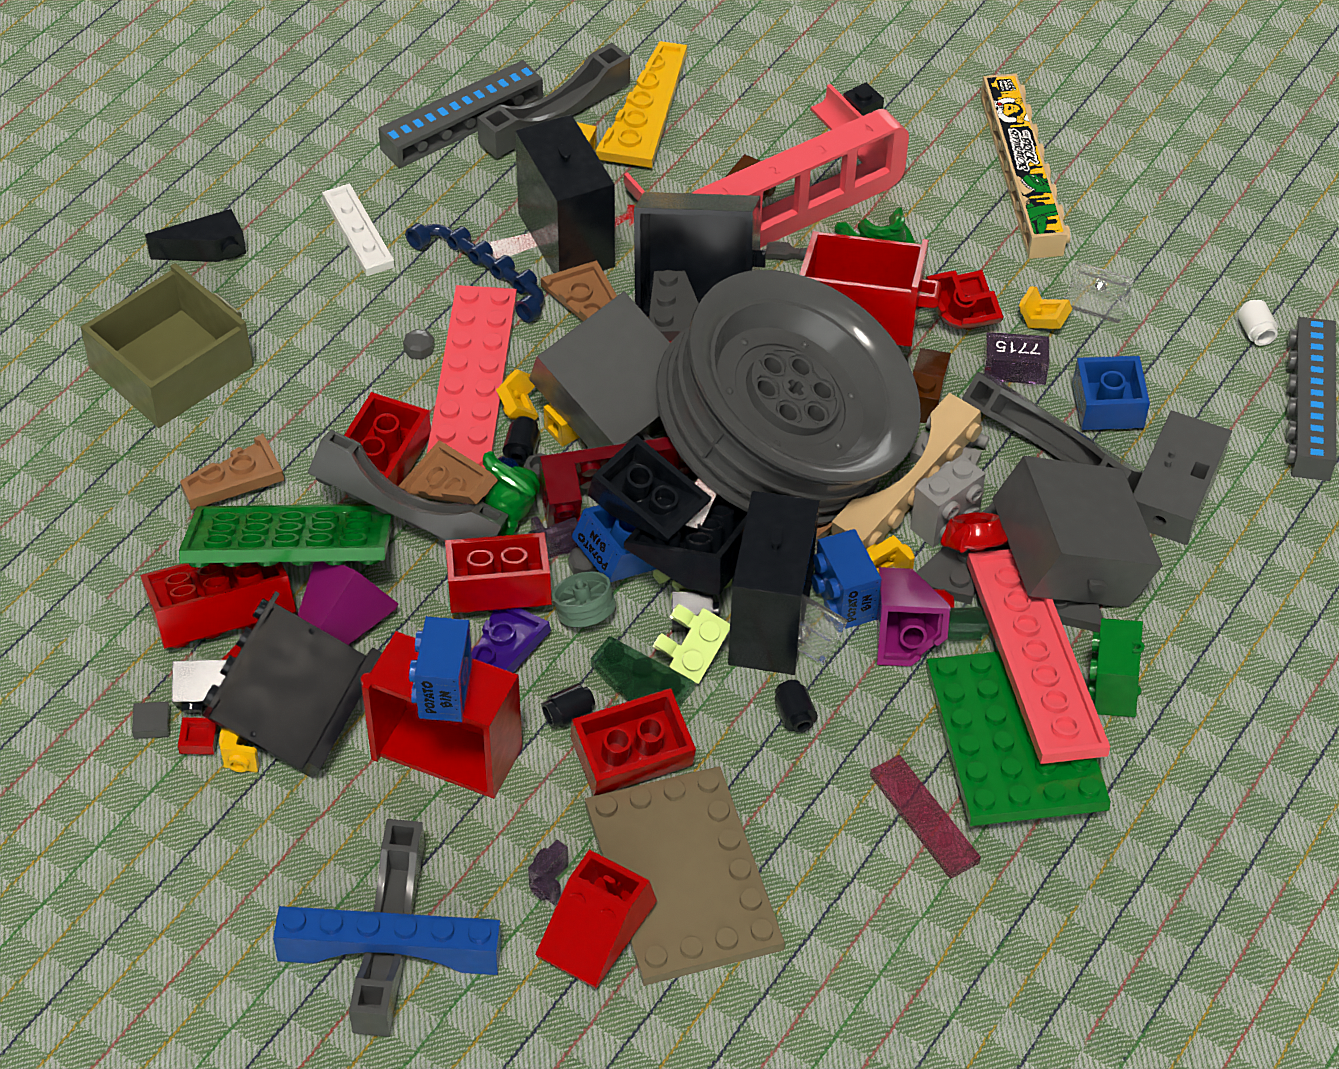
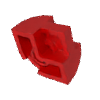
M956 270L926 277L927 280L939 281L942 284L939 304L934 309L943 323L955 329L971 330L999 324L1004 317L995 291L989 290L983 270L957 275Z

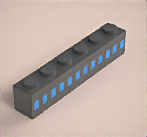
M521 60L379 127L380 150L399 169L478 132L477 117L498 105L522 106L542 99L543 78L524 60Z
M1298 316L1295 329L1290 328L1287 342V346L1292 347L1287 362V369L1292 370L1287 383V392L1292 393V397L1288 399L1287 415L1292 416V420L1288 422L1286 438L1291 439L1292 444L1288 445L1286 463H1291V477L1330 481L1337 461L1336 321Z

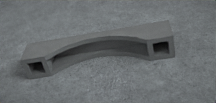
M611 42L590 54L568 81L546 97L522 106L498 105L478 116V143L497 159L516 148L515 130L569 114L573 116L630 83V56Z
M977 372L962 397L963 401L979 409L983 414L1028 438L1062 461L1123 469L1132 492L1141 478L1142 471L991 375Z
M332 429L321 439L308 470V474L316 477L318 482L327 486L333 485L345 491L353 499L364 500L375 505V508L384 514H393L400 517L413 528L427 530L442 542H445V540L500 536L509 516L481 501L477 505L467 503L444 504L414 496L386 478L368 458L361 443Z
M396 819L386 820L373 912L413 914L425 849L423 822ZM364 953L360 969L355 978L349 1008L352 1033L390 1037L405 955Z

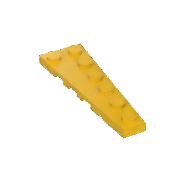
M659 41L646 63L645 69L639 75L637 85L632 92H629L622 110L619 109L615 116L614 124L611 128H608L596 148V155L600 160L649 168L653 167L687 56V45Z

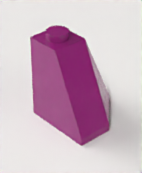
M316 561L313 564L297 616L349 645L393 612L399 604L358 571L343 564L328 565L325 561Z
M879 567V575L882 581L877 612V665L912 666L921 659V655L934 645L938 646L948 639L950 605L913 569Z

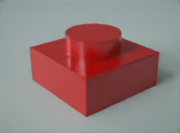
M182 717L178 740L179 754L214 755L219 725L207 718Z

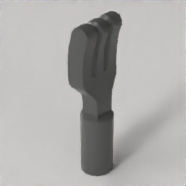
M768 242L766 246V259L787 260L796 258L804 260L807 248H794L788 242Z

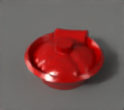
M984 512L966 513L955 516L948 521L941 538V545L961 553L968 549L972 552H981L985 548L1006 543L1008 538L998 515Z

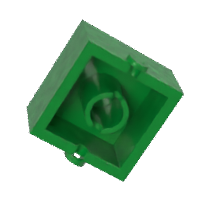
M1101 618L1100 632L1093 631L1089 694L1091 699L1095 700V709L1099 715L1136 717L1137 699L1141 694V687L1139 686L1141 653L1145 649V645L1142 642L1143 621Z

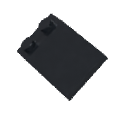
M637 435L592 476L588 496L613 517L666 542L670 541L712 499L710 495Z

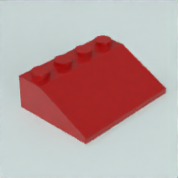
M251 562L236 567H227L223 563H210L205 567H191L189 563L140 575L164 649L169 647L181 648L188 645L190 641L201 638L213 639L229 630H244L246 626L249 628L253 627L258 620L253 617V614L261 600L269 601L275 591L279 593L275 603L291 613L296 612L289 578L281 562L273 566H260L257 562Z

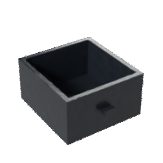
M572 114L515 130L518 214L532 235L553 274L596 260L603 271L614 268L615 184Z
M644 192L634 206L635 304L647 317H649L654 271H685L697 301L700 303L704 295L722 280L735 274L760 270V267H766V249L760 250V196Z
M752 491L732 584L728 665L795 675L812 587L811 576L814 571L813 555L816 549L820 500Z

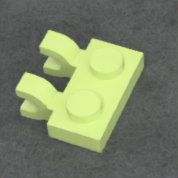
M678 604L669 618L690 629L682 644L678 645L675 641L661 633L652 647L673 658L668 668L693 683L699 684L728 634L730 623L704 608L696 616L693 612Z

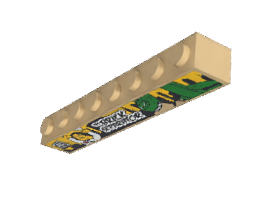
M1017 73L983 76L980 98L1028 258L1064 256L1066 243H1070V228L1068 225H1064L1063 206L1057 203V187L1055 184H1051L1049 163L1045 164L1044 146L1038 142L1037 124H1033L1031 120L1032 109L1031 105L1026 104L1025 86L1020 85Z

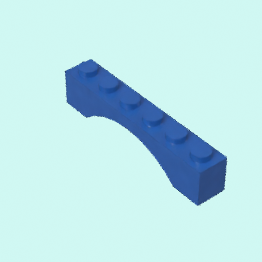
M279 906L273 936L277 961L314 964L327 958L345 954L364 952L393 953L427 959L445 965L460 973L498 975L502 945L500 920Z

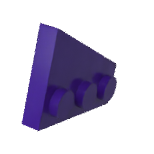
M520 608L493 610L490 619L484 623L482 628L483 635L479 644L474 646L472 650V658L513 673L551 631L549 621Z

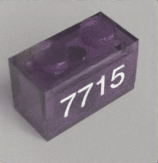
M987 332L984 348V374L991 375L1001 382L1046 385L1049 369V336Z

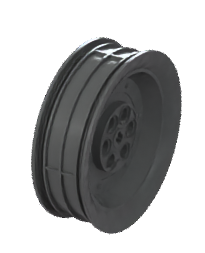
M777 270L747 271L730 276L713 286L696 307L689 327L680 332L664 352L656 378V396L660 417L673 446L681 458L714 492L748 512L752 491L820 500L818 526L831 523L852 499L866 497L874 493L882 475L895 468L910 452L919 431L921 418L919 392L910 366L893 338L871 314L846 295L824 283L795 273Z

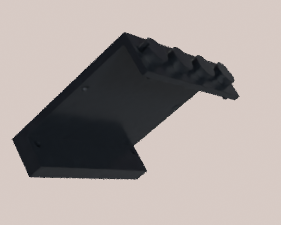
M275 591L269 601L262 599L255 610L253 617L258 620L253 629L246 626L236 643V645L241 647V650L236 658L229 655L219 673L225 677L219 687L212 684L203 702L208 704V707L202 716L307 776L314 778L322 768L362 695L361 676L372 671L382 652L372 647L364 655L277 605L275 601L279 593Z

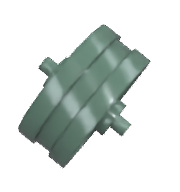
M581 572L571 575L560 581L552 592L559 621L570 627H587L597 624L608 618L616 607L609 577L599 572Z

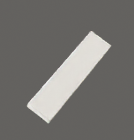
M350 183L322 192L326 206L365 275L370 276L394 268V259Z

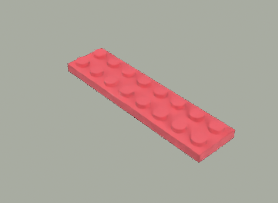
M456 285L427 453L440 440L485 468L483 456L488 451L493 452L501 405V399L496 389L505 379L515 304L517 301V289Z
M1011 549L968 553L967 566L1040 764L1107 757L1110 751V744L1053 599L1028 596Z

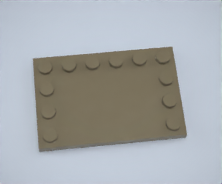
M720 766L585 798V808L601 856L650 880L657 902L629 941L643 986L784 951L785 942Z

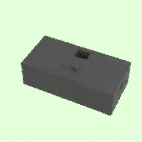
M1172 410L1170 411L1133 493L1149 533L1188 545L1226 456L1232 430Z

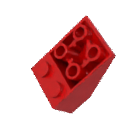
M589 849L566 883L536 951V957L596 989L657 902L650 880Z

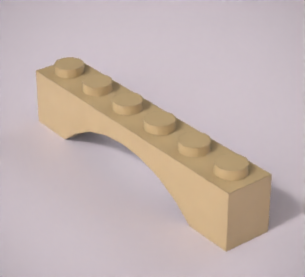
M949 393L930 413L929 440L923 455L913 469L901 480L885 490L866 497L852 499L832 521V535L855 529L866 549L873 544L878 545L883 542L885 535L892 528L896 529L903 521L905 513L911 506L913 507L914 489L919 481L923 478H929L938 472L944 463L952 462L962 454L964 447L979 437L982 431L981 411Z

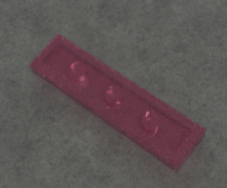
M900 755L871 769L870 777L950 879L980 864L981 856Z

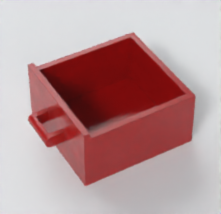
M813 231L799 275L824 283L852 299L883 326L897 345L912 347L920 307H937L942 290V284L939 281L924 279L928 239H923L922 244Z
M395 631L372 671L361 676L371 760L378 762L380 757L494 799L522 750L519 675L472 658V669L462 722L421 719L418 717L417 704L411 702L413 682L409 681L411 660H417L419 653L415 652V637Z

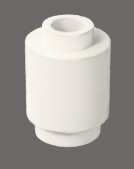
M1250 300L1243 304L1238 312V318L1248 338L1258 346H1264L1273 342L1278 335V325L1266 302Z

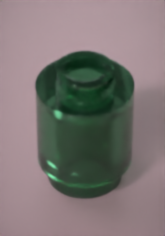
M981 607L950 608L948 641H981L982 635L988 634L989 623L986 615L982 614Z

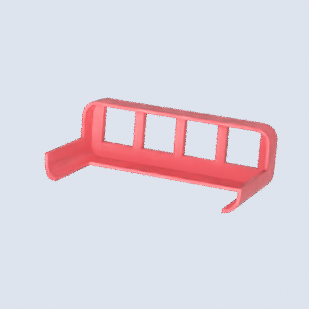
M829 84L827 85L825 99L821 103L812 106L810 110L830 131L697 189L692 193L760 196L761 248L767 245L768 242L779 240L886 191L897 184L906 168L909 141L908 131L885 109L875 110L862 116ZM842 157L841 173L810 187L811 170ZM858 158L862 163L856 166ZM628 172L624 174L625 188L638 201L645 191ZM795 178L793 195L762 208L764 191Z

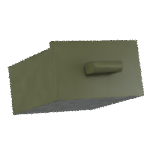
M176 263L170 266L171 270L80 327L89 367L158 428L253 367L246 322L241 318V312L218 293L212 294Z

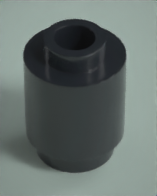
M520 416L509 425L502 452L505 458L513 464H525L528 457L535 454L540 431L538 423L534 419Z
M787 680L779 684L775 689L776 695L774 700L785 728L798 733L809 730L816 722L818 714L807 688L801 685L798 680Z
M576 683L548 696L547 701L541 703L545 719L552 728L557 726L563 728L571 724L572 719L592 713L595 699L587 686L583 688L581 684Z

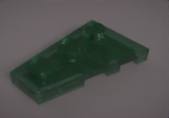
M611 636L605 640L590 658L591 667L615 693L619 692L627 702L671 688L680 708L695 688V682Z

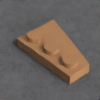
M597 260L540 278L541 287L582 321H585L617 297Z
M263 433L254 438L255 443L244 450L238 447L230 452L231 457L220 464L210 463L180 481L182 492L191 510L196 509L197 506H207L284 481L283 471Z
M439 440L398 487L420 498L477 505L488 494L498 479L487 469Z

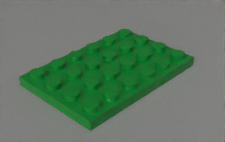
M375 505L197 506L179 549V563H189L191 567H205L210 563H223L227 567H236L251 562H257L260 566H273L278 562H291L296 566H304L316 561H325L328 565H341L346 561H359L365 565L377 564L386 558L394 515L384 514L378 511Z
M999 651L927 659L926 671L970 826L1109 811L1111 801L1097 758L1040 764Z

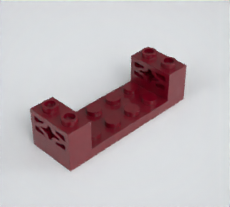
M669 437L643 440L683 474L693 472L681 458ZM627 443L540 456L538 478L540 480V493L547 528L555 527L558 530H564L576 524L582 505L580 487L589 489L592 476Z

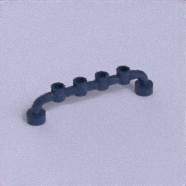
M416 223L406 230V239L414 249L420 250L431 242V236H440L446 240L451 249H460L467 253L472 263L476 265L482 263L488 267L495 278H505L511 282L513 288L517 289L518 293L523 294L526 292L529 294L515 304L516 313L524 322L530 323L541 315V306L545 297L543 291L536 285V275L529 269L524 270L520 274L514 270L515 263L508 255H503L498 259L493 257V249L487 241L482 240L476 245L470 242L471 234L465 227L460 226L453 231L441 224H427L424 226Z

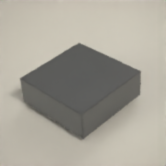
M168 701L134 703L132 723L134 739L169 737L170 706Z

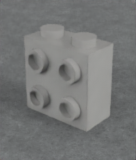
M962 454L952 462L944 463L939 471L931 477L923 478L914 489L915 495L911 511L910 529L932 548L941 543L942 535L950 519L961 514L981 512L980 506L984 493L983 487L986 473Z

